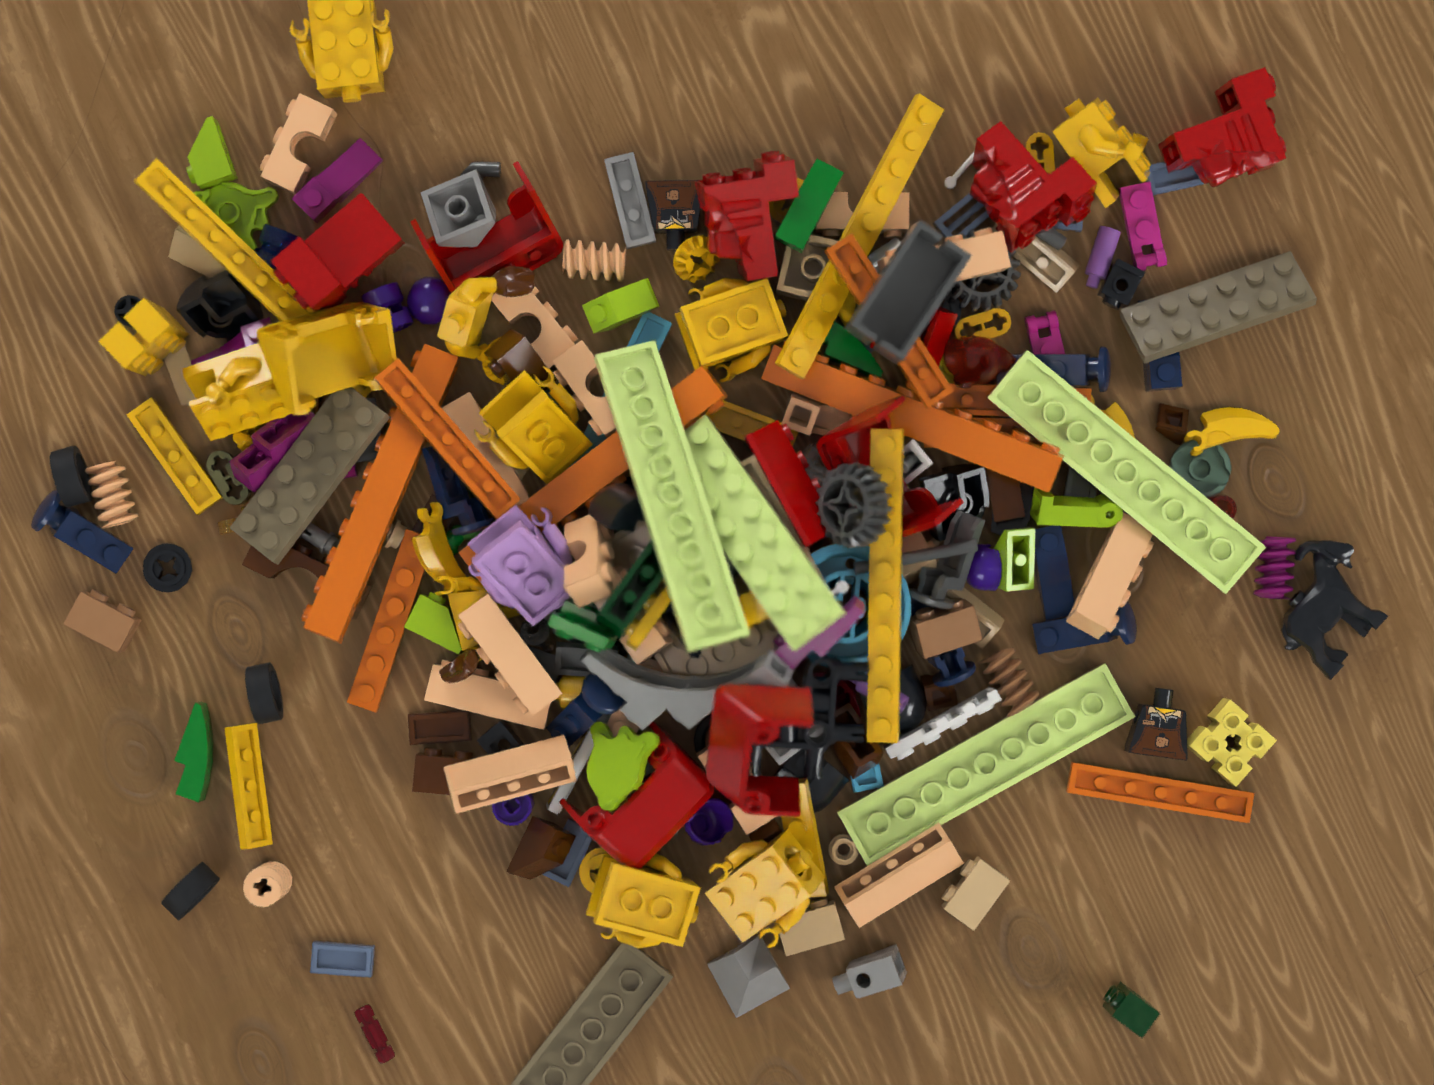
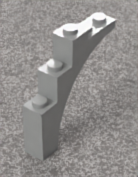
M611 648L607 650L602 649L601 652L588 649L582 659V662L591 673L600 677L613 693L625 700L620 711L625 714V717L630 722L636 724L642 730L666 709L676 721L684 724L690 730L712 711L713 695L720 686L739 684L787 687L794 671L772 650H769L752 663L738 669L711 676H680L661 673L636 665V663L617 654Z

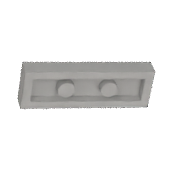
M634 152L604 159L626 248L631 249L655 243L656 238Z

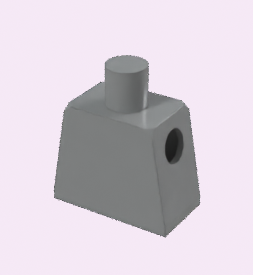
M897 944L850 961L846 968V973L834 976L832 979L838 995L853 990L857 999L901 986L907 971ZM861 973L867 974L870 978L863 977Z

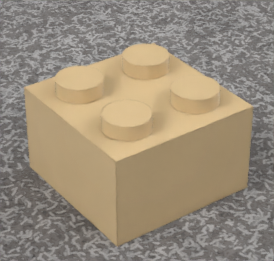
M811 235L802 253L786 246L776 294L807 301L829 260L824 251L838 241Z

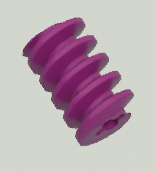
M1265 537L1264 540L1260 541L1266 546L1265 551L1257 557V559L1264 561V564L1255 566V570L1262 573L1263 576L1254 579V582L1263 586V588L1253 591V594L1260 598L1293 600L1284 596V593L1291 592L1294 587L1285 584V581L1294 578V575L1286 572V569L1295 566V563L1287 560L1286 557L1296 554L1295 550L1287 547V544L1296 542V538Z

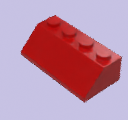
M776 420L746 435L745 441L766 474L804 547H807L825 537L826 527L820 525L822 520L817 515L819 505L815 503L820 499V495L816 490L821 486L816 478L810 480L805 471L810 466L802 451L796 453L790 442L795 440L788 425L785 423L781 426L779 421Z

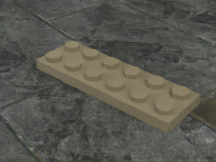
M1289 251L1120 309V318L1145 364L1316 305L1317 297L1293 254Z
M351 387L332 393L230 526V529L278 565L386 424L390 416Z
M621 942L512 1081L511 1085H589L673 978V974L641 949Z

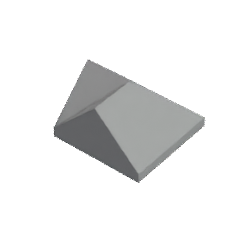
M477 169L420 192L438 246L477 247L495 224L496 209Z
M759 935L707 963L736 1018L790 989L769 948L766 947L767 945L763 937L759 938Z

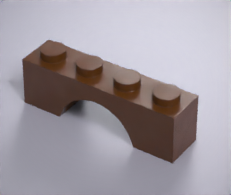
M299 543L291 547L278 565L251 545L242 563L243 566L271 579H275L283 571L294 567L307 569L319 578L320 575H326L330 566L326 564L327 557L324 556L321 561L311 556L313 550ZM366 584L352 619H357L372 589L371 585Z

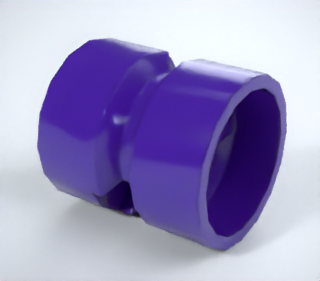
M397 282L380 286L361 296L364 303L390 309L393 333L399 332L414 323L408 307L401 304L404 297Z
M531 793L491 804L492 812L502 824L509 826L518 825L524 822L533 811L535 804L534 795Z

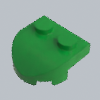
M565 600L561 612L553 613L548 623V626L556 629V635L568 640H572L573 637L584 641V647L595 652L613 648L617 639L615 635L595 622L599 613L597 608L589 605L579 608L571 600Z

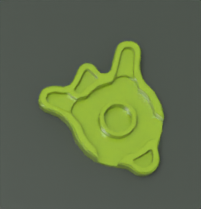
M222 182V184L216 185L211 189L193 192L259 255V249L253 238V232L269 229L270 223L267 210L279 199L276 189L266 187L260 190H251L234 182Z
M598 721L590 728L594 745L588 760L587 779L598 798L600 807L607 811H614L626 799V795L633 789H639L645 775L647 759L651 752L658 747L660 739L653 732H645L638 736L632 728L627 726L620 727L617 736L614 737L609 726Z

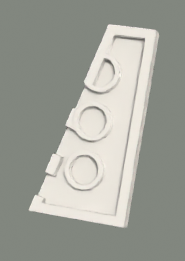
M987 687L916 727L909 733L900 736L899 743H888L883 747L891 759L897 757L898 760H901L914 752L913 747L922 742L925 745L934 742L941 737V732L948 728L954 730L968 722L967 718L977 713L981 715L994 707L995 703L1002 699L995 688Z

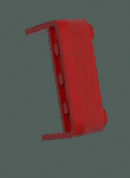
M518 161L513 163V166L524 185L514 190L508 197L507 205L511 214L495 222L494 226L477 247L438 246L434 236L427 239L416 219L410 221L424 250L451 293L468 278L491 277L500 269L508 266H521L533 271L556 258L562 252L563 241Z
M904 395L870 407L822 436L817 442V451L827 470L837 469L841 464L851 465V463L870 466L871 429H891V420L888 414L906 401ZM903 479L902 538L938 526L963 504L962 499L958 498L938 505L930 491L923 487L909 490Z
M726 684L715 690L707 752L706 778L711 785L743 812L751 815L800 817L799 778L748 776L752 744H767L774 741L779 735L780 725L813 726L811 688Z
M655 721L648 726L659 736L660 740L658 747L649 755L648 761L656 771L613 815L610 811L604 810L600 806H593L583 813L564 798L559 801L578 825L619 864L641 869L711 798L714 792V786L708 782L706 772Z

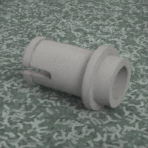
M311 522L299 537L319 548L321 554H329L331 548L337 547L339 539L335 537V533H327Z

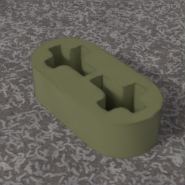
M226 451L213 452L207 459L206 467L220 494L230 504H244L249 500L251 490L234 477L230 462L225 465L229 473L228 476H225L222 470H215L214 468L218 464L216 460L218 457L230 461L234 458L233 455ZM232 479L236 486H243L244 490L240 492V499L235 496H229V493L232 491L229 480Z

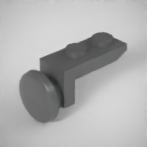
M958 510L950 522L943 545L976 539L978 545L985 520ZM975 552L939 558L936 568L922 567L919 579H921L918 588L910 589L911 597L932 607L942 609L953 608L955 602L946 597L948 589L963 591Z

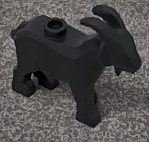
M1332 540L1307 541L1296 549L1294 559L1302 561L1307 553H1313L1314 582L1305 592L1299 590L1291 598L1293 600H1289L1288 604L1291 607L1284 614L1281 632L1286 641L1285 649L1294 650L1303 646L1309 652L1312 662L1327 679L1331 680L1344 666L1342 662L1348 656V653L1328 647L1324 634L1329 632L1340 619H1343L1364 638L1371 628L1376 630L1388 615L1380 610L1370 609L1358 600L1336 568L1340 563L1347 568H1352L1350 563V557L1354 552L1352 545Z

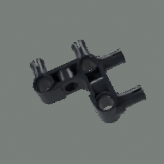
M817 653L811 655L805 663L802 685L804 688H811L813 726L822 725L824 727L822 735L816 738L810 737L808 732L811 727L780 725L779 735L774 741L767 744H752L748 776H750L751 764L753 776H761L762 749L770 747L805 750L803 777L812 779L814 767L815 779H822L824 752L827 751L829 746L835 744V741L863 743V723H836L834 718L837 683L840 680L867 682L868 662H841L840 658L824 655L821 658ZM819 663L827 664L828 671L825 675L819 677L813 675L812 671L815 665Z

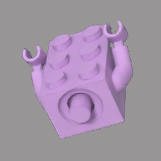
M515 505L468 542V546L477 554L472 558L473 564L469 565V572L474 576L482 578L480 582L494 602L511 609H516L534 626L554 609L560 608L565 600L570 598V595L564 588V566L571 564L573 559L567 545V540L557 525L551 524L552 513L549 509L541 508L546 515L545 521L541 523L535 514H532L530 520ZM535 525L542 526L544 528L543 533Z

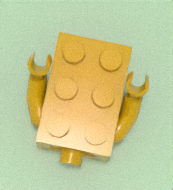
M307 0L309 21L304 18L303 24L305 29H296L294 20H292L290 32L296 38L299 58L309 76L316 79L317 90L325 99L343 97V102L351 103L361 101V94L385 92L383 72L388 69L394 51L391 30L388 27L390 12L385 9L384 15L386 19L379 21L376 17L374 0ZM309 27H310V30H311V38H310L309 35H307V34H308V31H309Z
M1097 97L1085 106L1080 98L1064 108L1069 118L1059 124L1052 132L1070 158L1074 157L1097 183L1095 193L1105 208L1115 202L1119 196V191L1105 173V170L1116 162L1125 158L1140 181L1144 182L1147 180L1150 174L1149 167L1151 163L1143 151L1148 138L1135 132L1131 135L1124 125L1119 128L1113 119L1116 113L1107 100L1101 102Z
M722 278L704 286V289L693 288L689 290L688 295L698 292L700 300L680 307V312L674 314L694 371L700 366L709 368L717 365L715 370L724 367L727 370V376L724 379H720V382L731 381L735 374L739 375L755 368L770 354L771 346L781 343L788 337L782 319L787 315L784 303L781 299L775 300L768 278L750 284L741 279ZM732 360L731 363L720 364V363H723V362Z
M259 343L182 368L184 379L196 398L189 401L190 408L210 441L233 434V441L241 451H244L253 444L251 435L259 430L264 423L292 414L291 411L286 410L283 406Z
M542 366L548 372V378L545 381H540L533 374L534 381L524 370L478 412L486 420L482 422L489 428V432L486 435H480L474 429V433L478 440L488 442L491 445L489 448L505 465L523 470L530 467L548 484L564 472L593 443L576 425L579 420L576 401L560 383L558 385L555 383L553 372L548 367ZM540 386L547 387L550 390L549 395ZM494 429L497 431L496 434L500 437L499 439L495 437Z
M786 829L768 843L763 840L745 842L727 855L724 863L712 864L709 868V873L715 868L721 867L724 870V874L715 881L718 884L706 891L705 895L742 943L759 931V938L763 937L765 933L771 932L774 935V939L766 946L771 948L777 944L780 933L785 934L801 920L810 903L809 897L826 877L789 829ZM774 922L775 926L773 928H765L766 926Z
M655 854L641 869L619 864L613 857L603 855L586 915L594 917L593 922L595 924L613 929L611 935L606 932L600 933L604 939L617 937L619 942L639 949L657 946L661 942L683 947L690 923H695L698 916L699 907L696 905L701 887L690 878L683 877L681 870L659 854Z

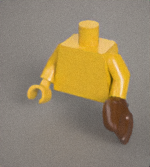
M508 266L500 269L491 277L468 278L451 293L447 299L438 331V338L445 340L444 343L448 351L455 356L469 359L477 358V360L482 362L483 354L488 345L482 344L478 347V344L480 343L493 293L505 297L528 295L535 286V274L533 271L526 267Z
M442 576L435 578L434 581H442L444 583V590L437 591L435 594L438 596L448 595L461 648L464 652L443 667L439 674L443 681L456 683L467 679L476 670L479 661L483 660L476 651L480 645L475 638L471 637L468 640L457 626L461 622L458 615L487 595L488 592L477 578H450ZM496 603L507 619L521 615L516 609Z

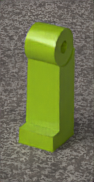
M1034 487L1030 515L1037 525L1103 528L1113 527L1118 521H1121L1123 510L1105 494H1100L1095 498L1056 496L1051 492L1048 493Z

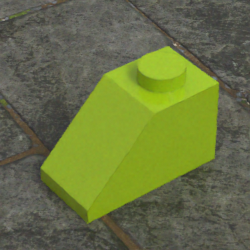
M213 116L207 117L188 154L190 166L186 167L191 183H197V186L203 191L222 184V182L238 179L219 122Z
M646 278L608 292L583 304L582 307L595 334L613 330L660 307L649 279Z
M1035 528L1004 530L993 548L999 551L1002 563V577L998 588L1006 592L1034 589Z
M431 591L428 596L420 594L404 628L458 655L463 653L451 607L445 605L447 599Z

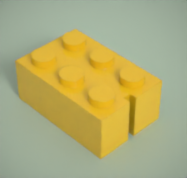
M143 298L124 316L127 322L137 331L134 335L121 322H118L99 340V343L124 369L146 376L148 373L150 375L156 373L164 365L162 360L170 352L172 354L178 352L186 344L184 339L189 333L164 307Z

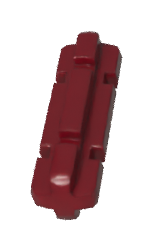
M367 1004L358 1008L354 1015L358 1023L362 1022L363 1026L361 1029L372 1049H376L377 1052L374 1054L378 1062L382 1064L390 1061L395 1057V1052L391 1045H387L388 1038L378 1019L374 1020L373 1016L375 1013L371 1005Z

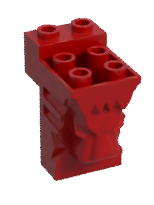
M1266 67L1233 78L1215 91L1223 114L1222 116L1175 132L1158 144L1168 173L1192 166L1201 182L1204 184L1209 183L1214 188L1230 178H1237L1246 171L1248 175L1265 171L1286 159V144L1283 138L1278 136L1274 126L1276 123L1274 112L1266 104L1276 96L1275 80L1271 74H1268Z
M1001 121L977 138L972 165L978 172L973 177L970 196L985 206L988 216L998 225L995 228L996 231H1003L1005 243L1010 253L1019 247L1021 249L1026 248L1034 241L1037 233L1043 229L1044 231L1050 230L1057 224L1059 219L1067 227L1073 221L1077 223L1082 221L1091 212L1090 206L1095 198L1094 193L1097 183L1074 157L1048 174Z
M778 150L761 153V158L753 159L754 170H751L749 167L732 170L733 175L730 176L721 175L720 172L707 173L702 175V180L695 181L700 208L705 210V225L708 229L707 251L719 258L735 259L738 274L747 281L778 276L768 202L799 197L794 159L785 156V153H779Z
M361 192L306 240L299 236L274 257L271 262L275 265L276 269L272 272L284 286L288 283L293 286L297 291L293 297L305 310L310 306L311 309L317 312L322 307L340 305L347 298L346 292L349 288L353 287L356 289L359 286L358 280L362 276L368 277L375 267L381 264L389 255H393L405 242Z

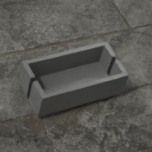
M921 220L911 226L844 328L867 345L875 342L876 344L873 349L894 364L905 359L972 256L949 239L942 243L938 249L933 245L938 243L943 235Z

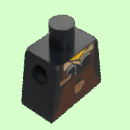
M698 180L645 181L654 234H666L668 251H676L685 241L686 233H697L701 211L695 187V181Z
M1155 688L1153 705L1138 704L1124 751L1187 761L1186 711L1171 708L1174 690Z

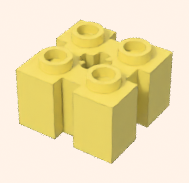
M1222 698L1207 716L1213 722L1207 728L1199 725L1188 737L1187 748L1203 761L1209 762L1213 759L1215 763L1211 769L1228 784L1237 787L1252 770V767L1247 762L1252 757L1261 759L1277 740L1259 724L1250 722L1247 725L1244 721L1249 715L1232 700ZM1226 737H1234V746L1232 748L1229 747L1228 749H1226V746L1228 745L1227 741L1225 740Z

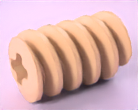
M566 239L563 250L562 274L566 269L568 277L573 279L577 270H579L581 279L585 280L589 271H591L593 280L597 281L601 272H603L605 280L610 281L613 273H615L617 281L622 282L625 273L626 247L624 252H621L619 244L615 243L612 250L608 251L606 242H603L600 249L596 250L594 241H590L588 248L584 249L582 240H578L574 249L571 247L570 240Z
M116 461L98 464L85 469L87 474L95 475L89 479L88 484L90 486H99L92 491L91 495L94 498H102L94 505L95 509L105 510L97 517L99 521L108 522L101 529L126 524L138 517L137 513H128V509L133 507L135 502L125 501L124 499L132 493V490L122 489L121 486L127 483L129 479L118 476L126 467L117 466L115 464Z
M269 861L258 866L247 875L244 881L243 891L245 897L251 904L258 907H267L274 904L289 892L292 886L291 872L284 864L277 861Z

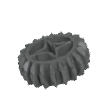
M969 230L967 236L963 233L960 234L963 235V239L975 237V230ZM1008 250L1011 267L1002 271L1001 274L997 272L980 276L976 281L975 278L967 279L966 285L962 281L954 282L950 288L954 292L950 300L955 301L959 297L962 299L960 303L961 308H965L968 303H971V309L975 312L979 309L980 304L984 311H989L991 303L998 308L1002 305V299L1008 301L1012 296L1010 291H1015L1018 287L1014 280L1019 279L1021 276L1019 271L1014 270L1020 265V260L1011 259L1016 250L1012 253ZM981 283L988 285L993 283L999 286L990 292L975 291Z
M851 463V465L841 464L837 469L828 471L829 477L821 479L823 487L816 490L820 495V499L815 502L819 505L817 515L822 520L820 525L826 527L825 537L833 539V544L843 545L846 548L866 547L869 543L878 541V535L886 533L883 524L891 522L887 517V512L893 510V508L888 506V500L892 495L885 492L889 484L881 482L882 474L874 472L873 467L864 466L860 463Z

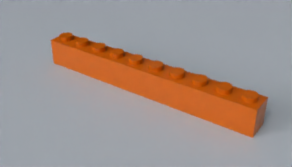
M784 340L783 345L780 343L773 345L761 377L762 380L853 416H857L870 407L904 395L906 401L888 414L891 420V429H904V436L1048 493L1051 491L1065 455L1059 453V447L1047 442H1042V445L1039 446L1029 442L1031 436L1014 430L1011 435L1001 431L1002 425L994 421L984 419V422L981 423L971 419L973 414L966 410L955 408L953 412L943 408L944 402L938 401L926 409L920 399L914 396V390L901 385L894 389L885 385L886 379L873 374H869L868 378L858 375L856 367L841 363L840 367L828 363L830 358L820 353H817L805 378L799 379L774 364L786 340Z
M424 343L421 351L416 350L410 367L414 368L412 374L442 408L459 368L460 360L455 355ZM394 405L388 414L390 418L387 423L390 425L386 435L381 433L376 442L374 450L378 453L374 463L368 462L364 470L362 479L366 481L362 491L356 490L352 498L350 507L354 509L350 519L345 518L340 526L338 535L342 538L337 548L332 547L328 554L326 564L330 566L325 576L320 575L316 582L314 592L317 593L315 601L313 605L308 604L301 619V621L305 622L303 628L307 631L339 644L343 641L420 460L422 449L425 448L427 440L404 413Z
M700 366L671 389L684 430L707 412L711 416L725 405L723 400L728 397L706 366ZM617 431L519 505V509L530 520L532 514H535L538 521L542 523L545 521L546 515L541 508H547L552 513L551 524H556L557 527L562 524L564 527L565 524L575 521L579 517L576 512L586 506L589 509L590 502L598 491L607 485L624 483L627 480L624 475L630 471ZM535 525L543 533L544 528ZM468 545L458 552L468 567L470 564H473L472 558L477 555ZM476 576L480 582L482 578L480 576Z

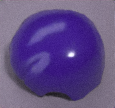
M424 277L416 281L407 296V305L412 317L422 324L436 325L440 323L451 292L444 281L438 277Z
M978 544V551H975L966 581L976 590L995 591L1000 585L1002 577L1000 553L996 549L988 548L991 547L990 544Z
M710 798L684 824L685 831L692 841L702 846L720 843L726 833L733 829V812L728 803L719 798Z

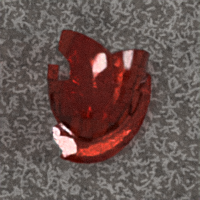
M981 336L960 337L950 340L944 349L945 367L954 376V385L964 389L971 388V386L976 384L981 385L992 381L1002 369H1009L1011 363L1014 364L1016 360L1004 347L989 338Z

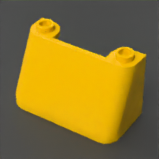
M364 302L340 304L257 329L259 346L283 406L286 410L291 411L293 415L309 413L311 411L310 408L316 405L315 398L356 385L370 386V390L374 391L383 390L374 378L397 359L390 309Z

